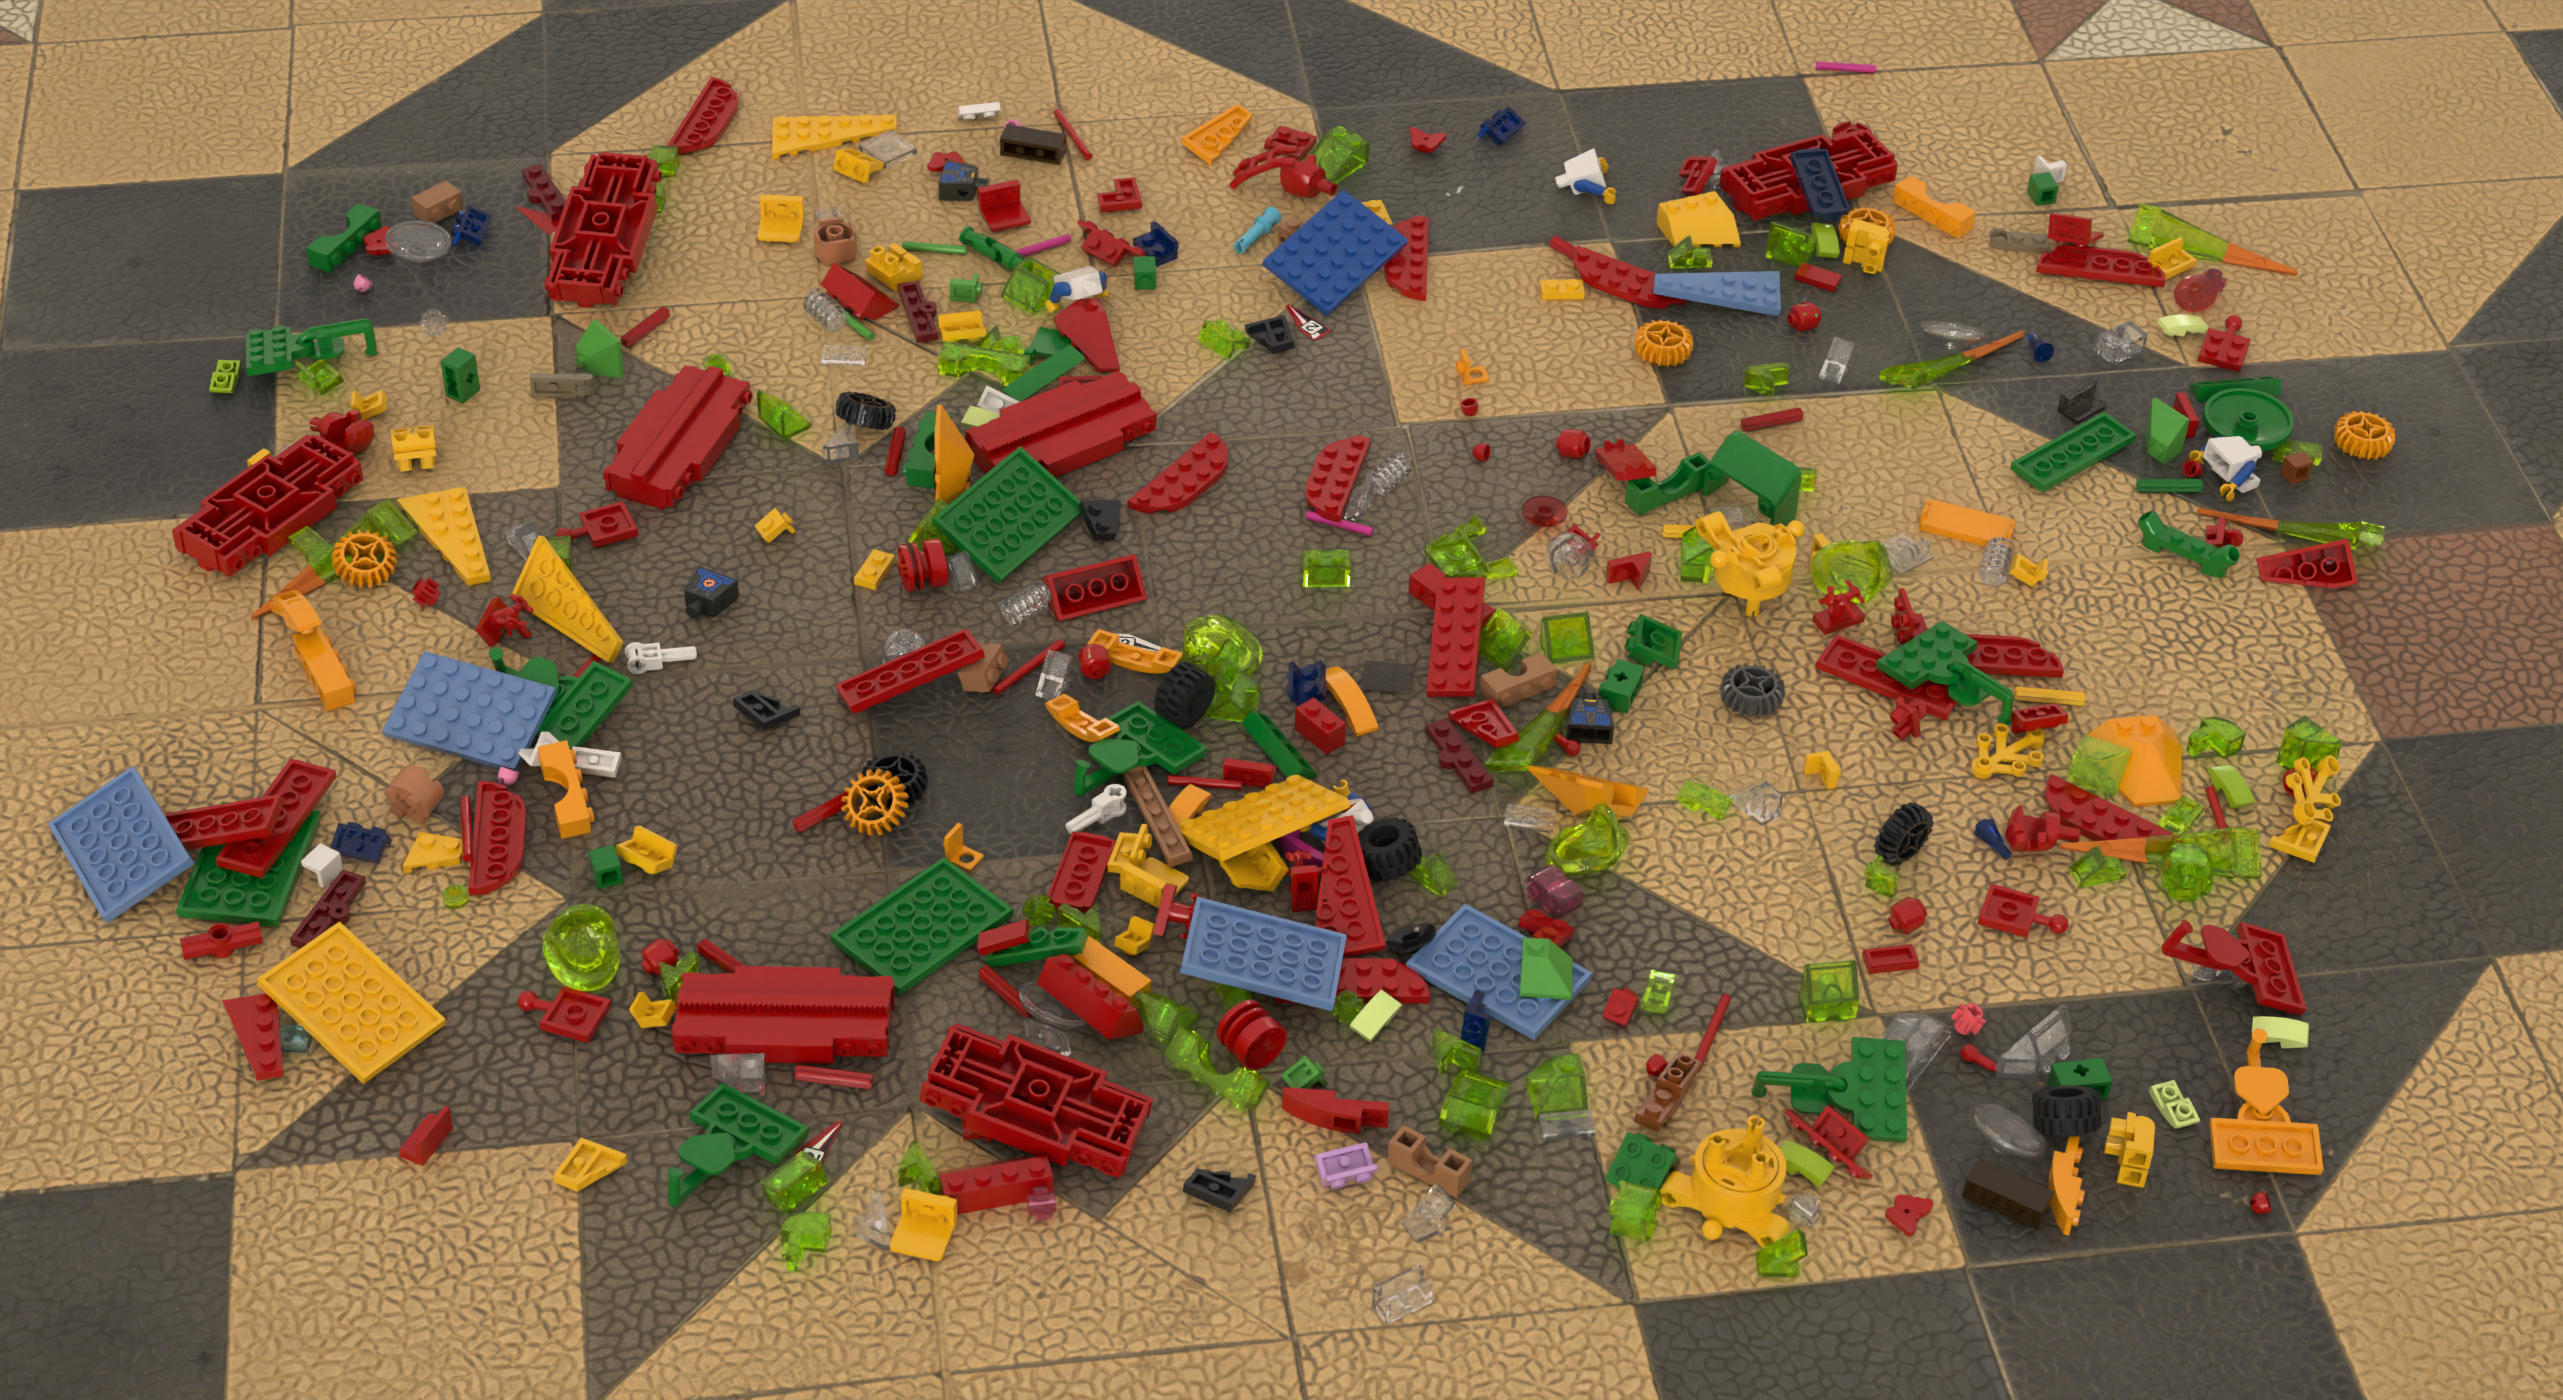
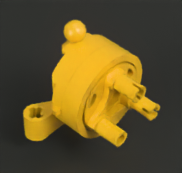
M1720 511L1713 512L1696 520L1695 525L1698 534L1716 550L1710 556V563L1714 567L1716 581L1722 587L1721 590L1724 593L1747 599L1745 608L1747 616L1752 617V612L1754 611V617H1757L1760 613V603L1762 600L1780 596L1790 587L1797 552L1795 538H1800L1805 532L1802 522L1792 520L1788 523L1787 527L1781 523L1773 526L1757 522L1731 531L1724 515Z
M1753 1115L1747 1120V1129H1724L1707 1136L1699 1144L1695 1155L1690 1157V1162L1693 1165L1692 1177L1681 1172H1672L1659 1190L1658 1198L1667 1207H1691L1702 1212V1215L1707 1220L1703 1223L1701 1229L1704 1237L1708 1240L1720 1238L1723 1233V1227L1727 1229L1737 1227L1748 1232L1763 1249L1775 1252L1779 1249L1790 1231L1788 1221L1771 1212L1777 1204L1784 1203L1786 1200V1195L1782 1194L1787 1166L1780 1148L1769 1138L1762 1135L1765 1120L1760 1118L1758 1123V1116Z

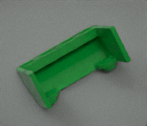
M1734 431L1729 434L1706 466L1702 495L1708 496L1727 483L1730 478L1758 496L1759 511L1770 518V525L1775 526L1781 523L1787 527L1788 523L1796 518L1802 480L1799 468L1740 431Z

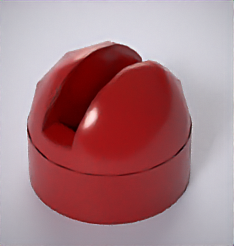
M1466 398L1460 402L1461 411L1464 415L1472 417L1477 414L1479 408L1477 399Z
M1485 443L1475 445L1472 449L1473 457L1479 461H1488L1491 453L1490 445Z
M2187 460L2183 465V473L2188 478H2196L2203 472V466L2197 460Z
M1654 1054L1646 1062V1071L1652 1077H1659L1668 1063L1661 1055Z
M2266 1191L2256 1193L2251 1197L2250 1205H2252V1211L2257 1214L2272 1212L2271 1203Z

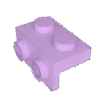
M1367 1142L1314 1156L1323 1188L1331 1186L1332 1189H1339L1346 1186L1347 1182L1357 1180V1183L1367 1182L1373 1179L1372 1176L1378 1170L1377 1164L1372 1162Z

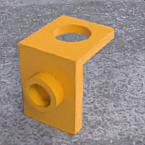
M1460 349L1459 361H1456V370L1463 384L1489 382L1484 366L1470 367V360L1465 349ZM1473 372H1478L1482 376L1479 378L1471 377L1470 374Z
M957 823L944 837L945 858L955 866L971 872L984 858L983 854L963 845L962 824ZM963 855H970L974 858L970 863H963L959 859Z

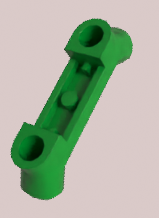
M2149 511L2138 520L2137 525L2143 533L2142 544L2144 547L2156 553L2165 548L2202 564L2200 572L2209 576L2219 578L2225 576L2228 567L2234 566L2239 560V551L2234 545L2228 544L2218 548L2182 531L2163 524L2156 511Z

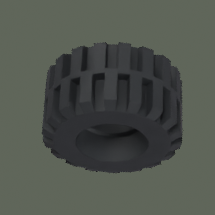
M1189 662L1179 663L1165 675L1156 691L1154 699L1156 713L1180 728L1192 727L1203 717L1213 701L1216 688L1215 679Z
M1398 817L1382 818V820L1373 821L1370 825L1367 824L1363 827L1364 830L1358 832L1369 879L1373 878L1375 881L1383 880V882L1392 879L1397 880L1399 877L1408 875V872L1414 871L1416 865L1421 862L1422 851L1415 829L1406 819H1398Z
M2054 1086L2037 1091L2032 1096L2034 1129L2038 1132L2051 1136L2071 1137L2090 1134L2099 1130L2102 1126L2100 1093L2096 1090L2082 1086Z

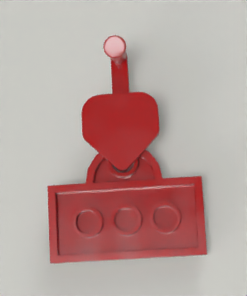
M2184 919L2162 944L2161 951L2166 956L2215 970H2232L2243 981L2252 984L2258 1004L2300 1016L2307 1010L2285 934L2241 922L2236 927L2239 937L2236 940L2223 928L2205 925L2201 929L2205 949H2201L2180 942L2187 933L2193 932L2191 924Z

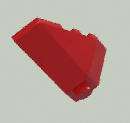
M1078 299L1054 316L1053 321L1059 333L1063 337L1067 336L1072 341L1071 345L1075 349L1079 348L1084 353L1085 359L1098 372L1120 371L1106 311L1100 299Z
M2349 539L2256 558L2261 581L2334 589L2358 584Z

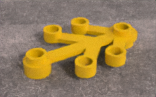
M2002 723L1996 724L1993 733L1996 737V754L1989 757L1988 748L1991 746L1992 737L1986 733L1979 734L1976 745L1979 747V757L1975 758L1971 764L1973 774L1980 779H1988L1994 772L2022 777L2026 772V764H2030L2033 767L2041 766L2044 758L2041 752L2031 751L2029 755L2017 753L2027 747L2031 749L2042 748L2045 740L2043 730L2037 728L2035 731H2027L2024 738L2006 748L2009 727ZM2001 762H2012V766H2011V765L1999 764V763H2001Z
M2331 755L2321 759L2317 764L2318 774L2314 782H2312L2308 759L2302 757L2295 760L2294 768L2296 772L2286 776V784L2289 788L2293 789L2296 800L2293 806L2294 818L2302 825L2310 824L2313 819L2323 823L2331 822L2333 814L2330 809L2340 806L2341 799L2335 792L2322 794L2320 791L2328 777L2339 773L2340 765L2338 760ZM2302 780H2303L2304 789H2305V793H2306V797H2305V798H2304V794H2303V790H2302V786H2301V785H2302ZM2314 803L2325 804L2328 808L2318 810L2313 805Z

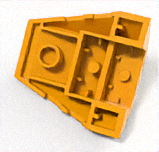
M937 405L935 423L936 515L970 488V482L967 481H971V465L974 458L973 451L942 405Z
M2157 715L2108 719L2082 738L2081 742L2088 759L2092 763L2096 762L2103 769L2102 774L2106 778L2110 777L2116 783L2115 788L2133 807L2181 803L2182 745L2175 730Z
M1529 765L1528 768L1574 815L1596 813L1598 817L1622 820V816H1632L1649 791V788L1613 782L1604 778L1590 777L1552 767Z

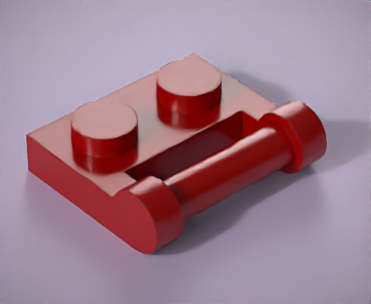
M1279 126L1271 137L1266 138L1264 149L1271 150L1278 145H1298V153H1301V160H1303L1317 143V136L1290 129L1286 126Z

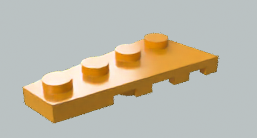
M1236 104L1183 136L1181 144L1211 166L1252 121L1253 114L1240 104Z

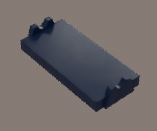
M1813 148L1791 152L1790 160L1812 217H1820L1821 222L1824 223L1829 219H1833V222L1838 221L1842 215H1848L1850 207L1827 149Z

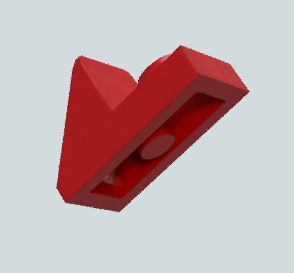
M1648 551L1608 560L1606 570L1608 583L1631 579L1637 590H1639L1650 572L1652 553Z

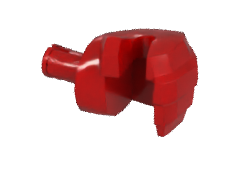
M1301 153L1286 156V158H1295V166L1280 167V181L1284 191L1295 196L1313 198L1320 192L1330 196L1335 195L1338 185L1326 180V172L1317 165L1316 155L1309 154L1303 162H1301Z
M358 410L348 411L346 415L330 412L322 419L313 417L309 423L310 425L317 426H310V429L314 432H319L321 438L349 453L367 450L375 436L373 423L369 419L361 420V413Z
M2019 805L2012 811L2006 828V840L2010 844L2012 851L2016 852L2046 851L2052 849L2056 845L2057 840L2072 843L2078 842L2080 838V829L2061 825L2058 813L2043 812L2038 818L2024 815L2022 805Z

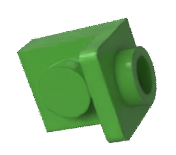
M974 274L973 280L951 278L950 301L976 303L977 297L982 294L983 283L979 282V274Z
M1306 1055L1281 1074L1290 1088L1309 1089L1318 1081L1323 1087L1327 1084L1326 1080L1322 1077L1326 1073L1317 1060L1311 1063Z

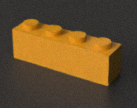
M320 626L316 627L315 631L307 634H301L300 632L292 635L295 653L327 712L355 703L354 692H357L353 678H348L349 674L344 663L340 664L339 653L337 649H332L330 636L328 634L324 635Z
M1090 936L1087 938L1083 953L1068 955L1081 968L1089 970L1098 981L1107 984L1110 990L1118 996L1126 998L1135 1009H1138L1151 999L1152 980Z

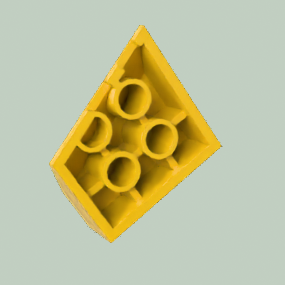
M1715 191L1658 204L1656 224L1674 248H1700L1702 244H1713V247H1722V244H1732L1733 247L1741 246L1734 215Z

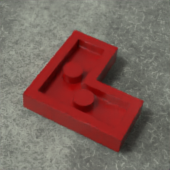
M1687 157L1678 173L1682 178H1688L1681 192L1686 196L1700 195L1705 188L1707 180L1713 174L1718 161L1714 157Z
M1135 177L1114 179L1115 192L1097 193L1100 212L1142 208V200Z
M1529 909L1520 917L1518 927L1534 933L1532 938L1550 939L1559 948L1573 937L1575 928L1569 926L1565 921L1547 917L1539 910Z

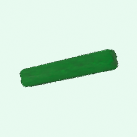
M2137 479L2136 490L2138 492H2202L2203 481L2201 479Z

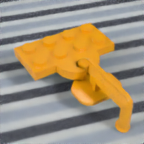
M2255 1029L2252 1032V1038L2246 1051L2247 1066L2238 1068L2234 1074L2235 1092L2246 1103L2240 1108L2236 1119L2211 1118L2209 1122L2213 1169L2321 1175L2323 1172V1161L2318 1124L2291 1123L2288 1113L2282 1106L2278 1105L2289 1094L2288 1079L2286 1074L2277 1068L2261 1067L2259 1051L2262 1043L2267 1040L2268 1036L2265 1030Z

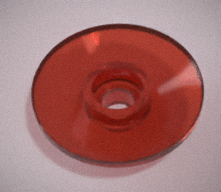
M2204 275L2185 277L2177 284L2174 290V298L2177 305L2189 312H2199L2209 308L2215 302L2218 295L2215 282Z
M1547 495L1531 497L1522 506L1523 517L1529 523L1539 527L1557 526L1565 521L1568 513L1566 505L1561 500Z

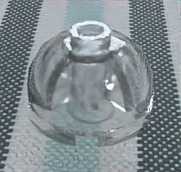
M1564 532L1554 536L1548 542L1545 549V560L1549 569L1556 576L1571 580L1582 576L1590 566L1588 562L1593 552L1590 543L1585 538L1572 532Z
M899 628L893 630L887 635L882 644L883 664L928 645V641L916 629Z

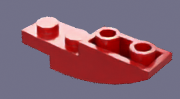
M1283 1087L1282 1109L1310 1124L1329 1130L1360 1134L1361 1126L1388 1128L1389 1102L1336 1099L1335 1090Z

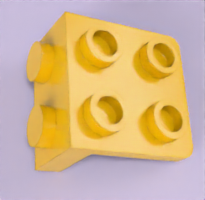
M761 194V219L757 239L766 242H799L805 217L803 196Z
M1271 842L1248 850L1247 853H1241L1222 862L1219 861L1220 866L1230 877L1232 884L1241 889L1249 888L1258 891L1274 892L1289 870Z
M1153 857L1147 858L1145 864L1141 865L1140 868L1128 862H1125L1120 867V889L1158 909L1166 883L1178 885L1175 896L1189 883L1188 875L1172 867L1169 868L1167 864Z
M904 1188L901 1194L902 1214L889 1243L890 1250L933 1261L942 1260L958 1221L957 1199Z

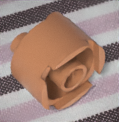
M832 217L820 221V225L817 228L816 226L814 227L815 255L822 261L823 265L831 266L833 263L840 264L855 261L858 250L857 231L853 222L849 221L847 223L843 222V218Z
M407 765L400 770L384 794L392 805L390 810L398 817L407 815L416 823L423 824L444 797L445 791L443 786L437 779L433 782L428 778L430 773L418 766Z

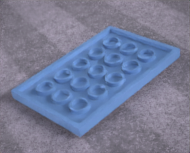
M424 651L382 732L384 736L498 769L502 766L518 772L524 760L518 754L519 750L530 748L557 694V690L552 686Z
M134 766L48 823L97 910L107 923L195 864Z
M1197 897L1179 973L1332 1011L1347 934Z
M1464 904L1437 931L1436 936L1431 942L1420 948L1406 962V966L1416 971L1424 980L1532 1040H1535L1592 980V972L1573 962L1572 1000L1520 996L1521 952L1523 937L1526 936L1467 904Z

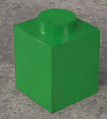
M2050 172L2031 174L2027 193L2036 206L2055 204L2059 186Z
M1155 256L1133 257L1135 290L1156 289Z
M613 845L588 851L590 869L598 889L623 883L621 865Z

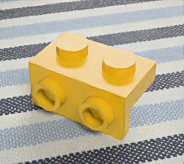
M2181 237L2154 248L2149 254V262L2153 265L2154 269L2156 265L2162 269L2165 280L2196 266L2197 259L2182 249L2184 239Z
M980 310L938 315L939 335L942 341H946L948 344L958 343L959 339L979 341L981 337H986V328L983 325L982 312Z
M1147 824L1141 825L1138 834L1119 833L1107 863L1108 872L1120 873V867L1125 862L1138 868L1145 864L1146 851L1152 845V834L1148 833Z
M638 825L634 828L632 839L617 844L615 852L618 856L624 858L625 862L643 868L646 873L657 874L673 867L677 844Z

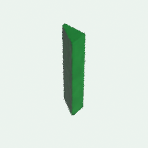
M1069 344L1001 391L1020 402L1029 399L1057 380L1058 377L1063 376L1081 364L1085 357Z
M2274 376L2194 382L2190 384V389L2198 402H2207L2214 394L2232 388H2248L2259 390L2272 396H2280L2281 379Z
M1251 710L1242 722V725L1287 778L1292 775H1300L1306 779L1316 777V771L1268 715Z

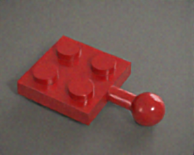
M2237 315L2227 317L2225 320L2226 332L2208 328L2197 361L2240 372L2251 341L2249 338L2234 335L2235 332L2241 329L2242 319Z
M621 501L579 513V520L583 527L573 530L565 527L560 528L555 533V541L561 546H567L571 544L573 539L588 535L593 547L596 548L639 535L636 524L624 502Z
M1991 883L1978 920L1979 925L2026 938L2028 937L2032 922L2048 926L2050 931L2055 934H2063L2069 927L2068 919L2064 915L2055 914L2050 917L2035 913L2039 903V896Z
M565 986L561 988L553 1002L538 999V996L532 991L522 992L517 999L518 1006L523 1011L529 1012L538 1009L546 1012L540 1021V1030L586 1043L590 1042L612 1007L611 999Z

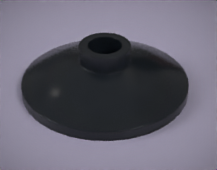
M1420 923L1410 925L1395 932L1388 939L1387 947L1395 953L1409 952L1410 954H1415L1420 948L1431 942L1437 932L1431 924Z

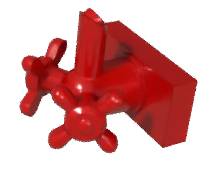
M1848 579L1844 582L1850 590L1845 594L1838 593L1834 595V588L1829 585L1827 587L1828 593L1818 601L1820 604L1828 606V609L1813 614L1812 621L1824 635L1862 623L1865 620V614L1851 601L1857 597L1860 603L1863 604L1865 599L1861 596L1859 588Z
M511 594L509 596L510 599L516 602L512 607H508L500 597L491 600L475 629L489 647L497 644L505 628H507V636L509 637L512 636V630L514 629L524 638L531 637L532 633L527 629L526 622L519 619L521 611L524 612L526 610L530 614L534 611L532 607L528 606V602L523 596L517 597Z
M1298 850L1293 853L1287 852L1286 858H1289V861H1294L1295 864L1286 873V875L1291 877V885L1288 887V891L1291 892L1290 906L1292 912L1317 910L1318 877L1322 875V867H1317L1316 865L1305 866L1304 859H1312V855L1307 850Z
M1166 883L1153 934L1164 936L1167 925L1171 921L1186 925L1187 932L1180 935L1182 939H1186L1197 897H1204L1194 892L1190 897L1195 901L1190 906L1175 902L1174 898L1178 885Z

